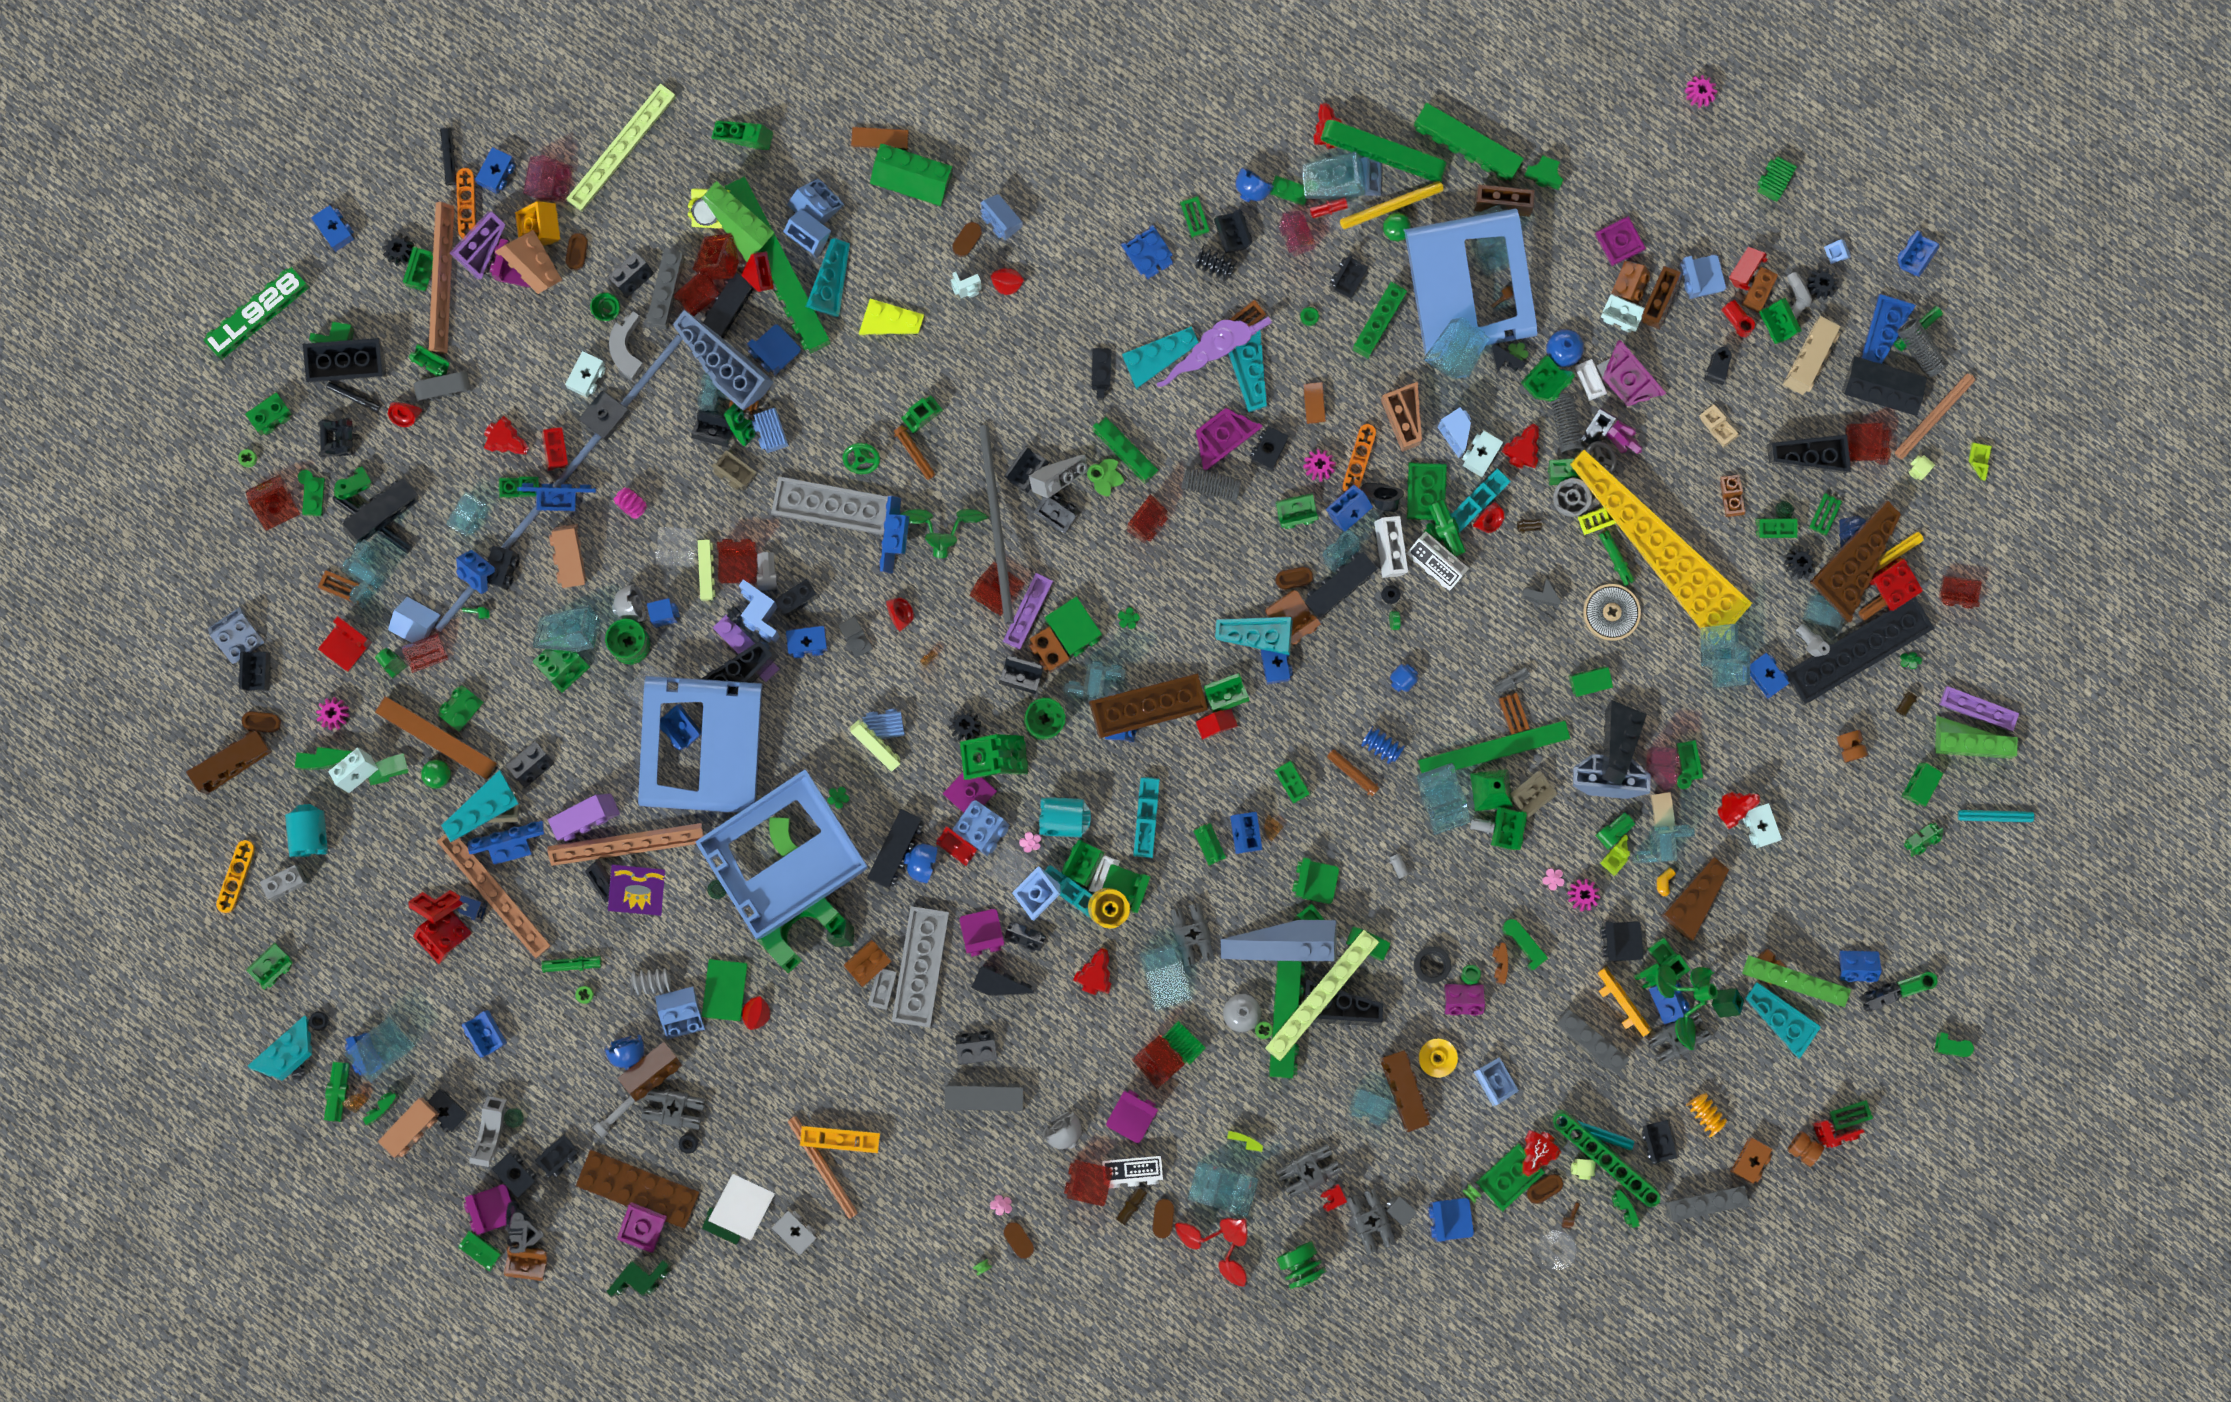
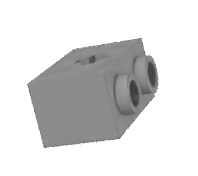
M297 865L291 866L260 882L267 899L271 901L308 884L300 866Z
M789 1210L772 1229L799 1255H802L817 1239L815 1236L817 1231L809 1224L805 1226L801 1222L803 1218L795 1210L793 1212ZM800 1227L799 1233L801 1235L793 1236V1230L791 1228Z

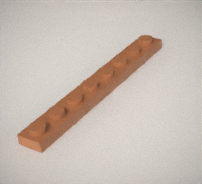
M437 202L435 207L429 351L439 354H447L452 266V255L450 252L453 245L454 206L444 202Z
M699 823L548 846V855L551 866L693 845L704 836L702 824Z
M444 834L437 840L438 844L536 959L551 947L474 854H469L468 847L461 838L450 842L447 835Z

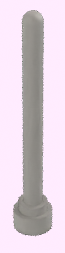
M629 1096L604 1122H597L592 1128L604 1138L609 1133V1127L635 1102L634 1099Z

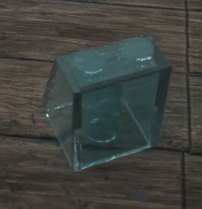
M1465 318L1452 319L1423 360L1452 379L1469 377L1489 337L1485 335L1482 329L1471 326L1470 322Z

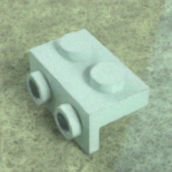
M952 273L951 286L955 295L959 294L960 298L969 296V298L974 297L982 290L978 274L960 281L957 273Z
M1610 294L1601 317L1604 318V322L1610 325H1614V323L1620 325L1621 329L1626 332H1636L1645 308Z

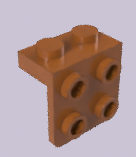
M1296 590L1291 591L1265 610L1269 618H1292L1291 645L1297 644L1303 636L1313 633L1321 625L1318 618L1311 614Z

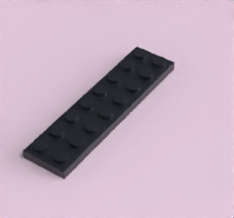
M1913 597L1897 609L1886 612L1830 645L1828 654L1817 657L1811 656L1785 673L1803 705H1806L1935 628L1916 597Z

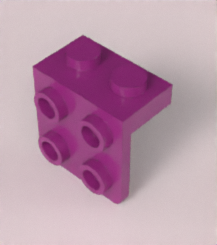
M500 239V243L496 245L495 251L508 244L509 241ZM494 252L496 258L495 262L491 263L490 273H492L491 275L495 281L531 288L521 278L522 275L515 268H511L501 255Z
M991 909L960 917L959 921L967 955L971 954V957L983 954L982 951L990 950V953L1001 951V947L1005 946L997 910Z
M1129 1089L1128 1092L1123 1091L1106 1122V1126L1133 1142L1139 1143L1158 1109L1155 1108V1103L1148 1099L1143 1102L1138 1099L1139 1094Z
M502 1184L464 1197L466 1201L463 1202L465 1211L470 1213L472 1218L470 1225L472 1231L476 1232L477 1235L506 1225L507 1205L512 1201L506 1185Z

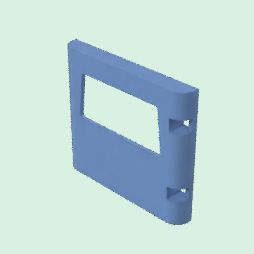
M1517 209L1404 229L1425 357L1537 336L1535 311L1520 217ZM1504 236L1517 316L1478 327L1464 241L1466 239ZM1513 329L1514 335L1505 337L1504 331ZM1456 340L1457 346L1448 348L1447 341Z
M646 676L643 695L639 806L740 813L755 803L757 795L762 683ZM669 682L679 683L678 690H668ZM728 686L739 687L738 694H728ZM662 703H703L698 791L663 786L657 783Z
M806 769L695 842L757 940L787 923L861 874L868 867ZM795 800H798L821 829V833L746 881L730 850L729 844ZM720 857L723 864L717 867L713 859ZM751 907L755 914L748 918L744 909Z

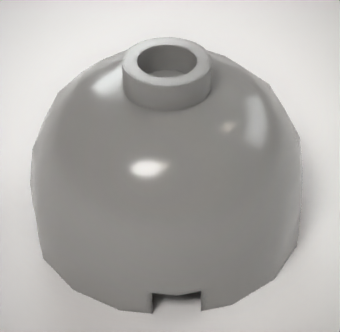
M1576 478L1560 482L1553 494L1555 508L1559 513L1568 517H1575L1584 513L1592 500V494L1587 485L1582 480Z
M635 584L621 588L616 593L612 610L620 619H632L639 623L647 619L648 612H643L642 601H645L641 589L638 586L634 587Z
M1236 994L1230 997L1223 1008V1019L1226 1025L1237 1032H1248L1254 1029L1261 1018V1007L1258 1001L1247 994Z
M1065 1112L1053 1120L1057 1122L1050 1129L1046 1126L1042 1133L1047 1143L1056 1149H1071L1075 1147L1082 1133L1081 1123L1075 1113Z

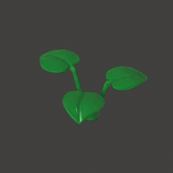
M912 509L899 514L909 516V523L921 524L926 522L928 524L930 533L925 535V540L933 547V556L936 558L948 557L949 547L957 543V538L954 534L960 521L976 523L989 519V516L981 511L962 509L956 513L958 518L951 534H939L933 531L931 520H929L933 518V514L929 511Z
M1661 966L1656 973V984L1662 996L1673 998L1674 990L1694 991V998L1700 1001L1698 1005L1686 1012L1683 1017L1678 1018L1675 1024L1677 1038L1686 1048L1693 1051L1696 1034L1693 1019L1688 1016L1701 1006L1707 1005L1708 1000L1717 998V988L1714 984H1710V977L1715 972L1704 967L1694 968L1690 974V980L1694 987H1676L1677 980L1673 969L1669 966Z

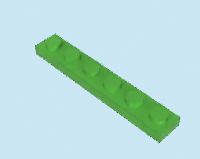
M1748 955L1742 972L1744 975L1842 1007L1846 1006L1851 989L1750 955Z

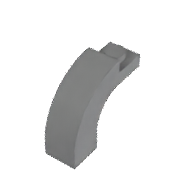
M634 311L631 315L628 314L624 318L623 326L615 323L609 339L610 354L620 372L633 382L645 367L627 349L628 339L641 321L640 316Z
M487 1096L482 1108L480 1131L470 1156V1164L489 1167L491 1161L494 1160L505 1119L506 1099Z

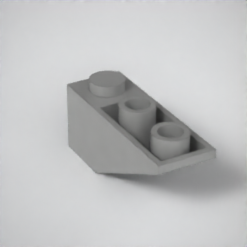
M1085 455L1044 466L1029 475L1032 492L1049 498L1088 471Z

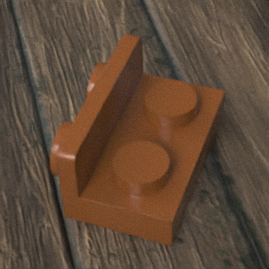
M871 940L844 964V967L863 987L892 961Z

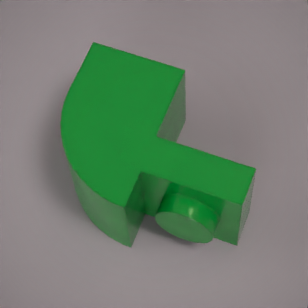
M332 322L329 336L310 333L309 341L311 343L352 340L354 328L349 324Z
M1660 938L1647 948L1659 967L1669 966L1673 969L1676 980L1691 970L1681 955L1673 951L1665 938Z

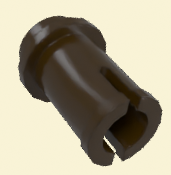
M1521 519L1517 521V531L1522 534L1527 531L1542 530L1541 519Z
M1909 691L1903 694L1904 698L1895 710L1904 717L1907 716L1912 705L1917 703V696Z

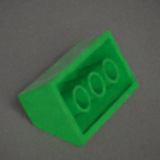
M881 143L874 161L870 184L941 206L953 169L950 165Z

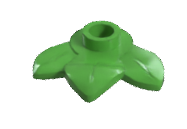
M1105 459L1100 464H1094L1089 467L1087 471L1088 479L1094 483L1095 490L1099 494L1108 497L1111 494V487L1124 483L1122 475L1115 470L1118 461ZM1094 471H1099V472H1100V476H1099V477H1095V476L1093 475V472H1094Z

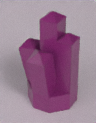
M1618 420L1607 432L1606 436L1614 443L1620 453H1626L1628 447L1636 454L1642 452V446L1632 437L1636 434V429L1624 425Z

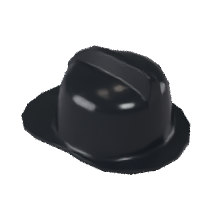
M1367 482L1360 488L1368 498L1373 499L1375 507L1381 511L1397 512L1399 501L1404 496L1402 489L1384 483Z

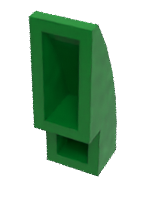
M317 747L316 755L297 752L294 768L298 770L332 768L353 751Z

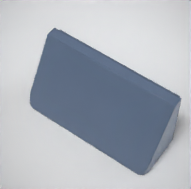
M1363 157L1360 159L1359 195L1381 196L1382 163Z

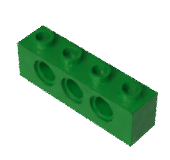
M1390 282L1356 340L1353 351L1367 359L1370 358L1407 293L1406 289Z

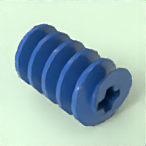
M1372 726L1362 741L1361 746L1364 747L1369 744V752L1375 748V756L1382 753L1381 760L1388 757L1387 764L1395 762L1405 746L1403 745L1398 748V741L1391 744L1392 737L1385 740L1386 733L1384 732L1379 736L1380 729L1377 728L1375 731H1372Z

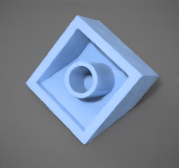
M1461 408L1441 419L1438 425V429L1458 458L1463 455L1466 449L1471 425L1469 414Z

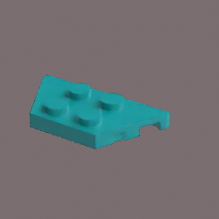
M304 1015L254 1059L248 1067L252 1071L261 1072L266 1076H272L281 1081L288 1077L312 1055V1046L310 1045L311 1033L308 1031L309 1018Z

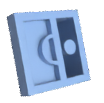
M743 580L739 585L741 594L750 601L747 608L741 614L744 620L743 623L753 632L758 630L760 637L770 643L772 640L776 643L780 637L778 632L766 624L778 608L775 601Z

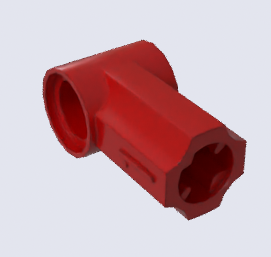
M1736 300L1729 302L1721 311L1734 326L1736 333L1740 337L1750 336L1755 327L1754 320L1747 316ZM1741 324H1747L1750 329L1743 330Z

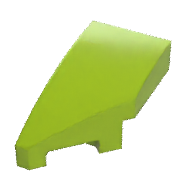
M1971 442L1968 461L1979 478L1986 481L1989 468L1988 460L1992 446Z
M1626 834L1600 862L1614 876L1625 865L1630 856L1627 847L1628 836Z
M1228 1131L1227 1139L1245 1141V1150L1262 1152L1263 1146L1256 1140L1237 1132Z

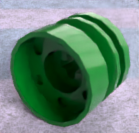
M632 619L617 620L606 631L605 643L608 650L623 664L633 665L640 663L650 652L651 642L648 634L639 623ZM632 641L633 645L627 647L626 642Z
M1041 698L1029 705L1024 715V724L1031 736L1047 740L1060 733L1065 724L1066 716L1064 709L1057 701L1051 698ZM1045 714L1047 715V719L1049 720V722H1046L1043 725L1041 724L1042 720H1040L1039 717H1043V715Z
M1312 1241L1296 1247V1250L1292 1252L1288 1251L1275 1258L1281 1270L1289 1268L1291 1270L1284 1277L1285 1280L1295 1278L1293 1282L1288 1284L1290 1289L1306 1286L1327 1272L1325 1267L1317 1270L1315 1268L1322 1263V1260H1311L1318 1253Z

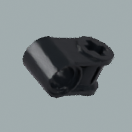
M1719 347L1713 352L1706 370L1708 374L1705 375L1704 380L1724 385L1732 357L1729 348ZM1720 353H1723V360H1720Z

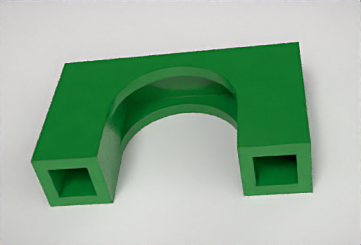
M825 898L767 936L757 940L788 974L803 961L788 944V932L796 921L805 917H812L819 920L832 933L845 920Z

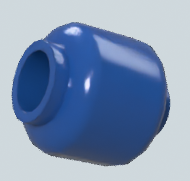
M1408 663L1406 665L1400 664L1390 675L1391 686L1398 692L1401 690L1409 692L1418 682V672Z

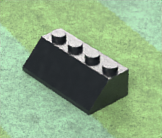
M380 338L303 344L305 376L308 383L387 377L385 356Z
M1853 356L1842 393L1917 416L1923 401L1927 377Z

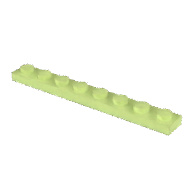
M662 84L655 89L566 198L569 203L581 212L587 207L675 99V94Z
M1363 930L1265 1049L1281 1061L1379 942Z

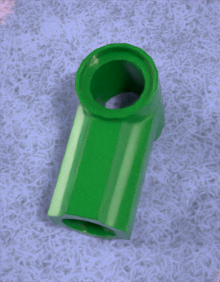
M1624 812L1595 836L1609 850L1620 840V837L1636 824Z
M1925 972L1896 982V984L1901 988L1902 998L1933 989L1936 987L1938 979L1934 973ZM1925 976L1931 978L1930 986L1924 985L1923 978Z

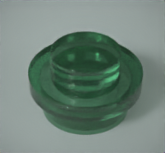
M1782 501L1775 506L1776 512L1781 518L1789 519L1792 517L1794 507L1789 502Z
M714 880L708 885V894L713 899H721L727 893L719 880Z
M511 1108L506 1111L504 1121L507 1126L516 1128L523 1123L524 1115L521 1110Z

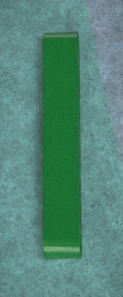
M1334 120L1326 121L1321 140L1327 144L1434 182L1442 181L1447 165L1446 161Z
M1564 1110L1554 1112L1552 1120L1554 1127L1645 1205L1655 1207L1659 1204L1660 1194L1654 1185ZM1560 1116L1567 1118L1564 1124H1558L1556 1120ZM1574 1129L1582 1131L1579 1137L1572 1136L1571 1132ZM1589 1142L1597 1144L1592 1150L1587 1149L1586 1145ZM1609 1154L1611 1160L1603 1162L1601 1161L1602 1156ZM1619 1167L1626 1168V1172L1623 1175L1616 1173ZM1640 1180L1641 1184L1635 1188L1631 1186L1632 1181ZM1653 1192L1656 1194V1197L1653 1200H1648L1646 1195Z

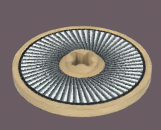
M1606 584L1596 588L1589 594L1583 607V616L1588 629L1595 636L1607 641H1617L1626 638L1636 629L1640 621L1641 609L1636 596L1629 589L1617 584ZM1610 607L1612 610H1617L1615 613L1616 617L1607 614Z

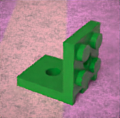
M995 734L960 742L964 780L996 774H1028L1024 736ZM979 753H981L982 760L980 763L977 760V756Z

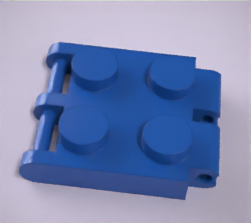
M1153 225L1144 233L1135 235V238L1126 244H1121L1141 276L1144 274L1147 279L1159 273L1156 266L1164 270L1173 264L1171 260L1172 253Z

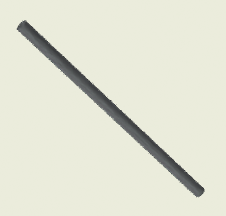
M982 425L979 427L1004 623L1009 625L1014 623L989 426Z

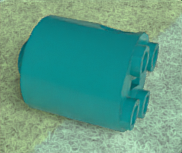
M1041 798L1040 835L1082 838V835L1090 827L1091 811L1084 799Z
M312 804L297 805L290 813L285 814L289 857H310L311 854H328L324 810H320Z

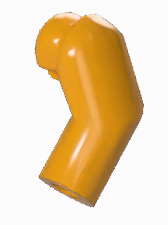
M1670 867L1656 880L1657 891L1661 896H1668L1670 894L1669 880L1676 875Z

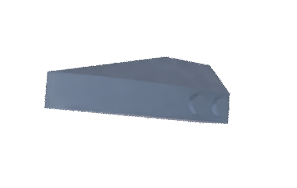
M683 310L673 324L684 342L693 351L692 353L695 358L702 364L704 371L711 377L715 387L742 410H745L761 399L774 383L773 380L733 346L686 310Z
M1296 920L1221 939V959L1335 961L1337 959V920Z

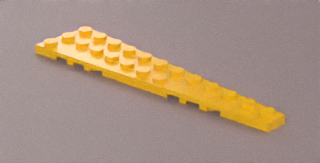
M1582 450L1570 464L1712 645L1716 646L1752 605V602L1589 453Z

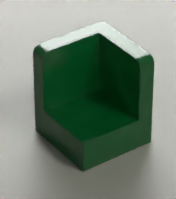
M845 919L832 933L827 930V940L834 947L853 946L854 927Z
M1738 989L1717 990L1718 996L1716 999H1713L1711 1004L1720 1018L1741 1015L1745 1001Z

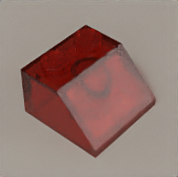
M733 235L704 236L693 270L707 281L733 278L739 264Z
M280 474L245 491L248 503L265 531L300 515L295 501Z
M1150 494L1128 522L1127 532L1144 544L1147 541L1151 542L1157 535L1155 530L1158 526L1163 527L1167 522L1168 517L1166 516L1168 511Z
M993 562L978 578L969 596L989 608L992 612L1002 616L1003 607L997 564ZM1008 572L1011 602H1013L1025 582Z
M1160 1035L1132 1059L1156 1089L1185 1065L1182 1057L1175 1053L1170 1047L1169 1042Z

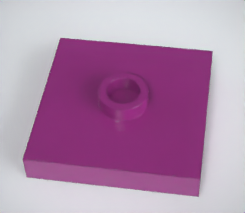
M1629 216L1595 232V236L1612 267L1646 250Z
M962 772L945 790L943 795L964 813L972 801H977L984 806L997 791L982 777L964 780Z
M630 1202L617 1240L654 1253L667 1216Z

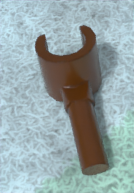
M1510 286L1501 290L1503 296L1490 305L1493 309L1500 303L1513 297V291Z
M1575 1203L1570 1218L1563 1217V1228L1570 1229L1574 1226V1218L1580 1206L1579 1203Z

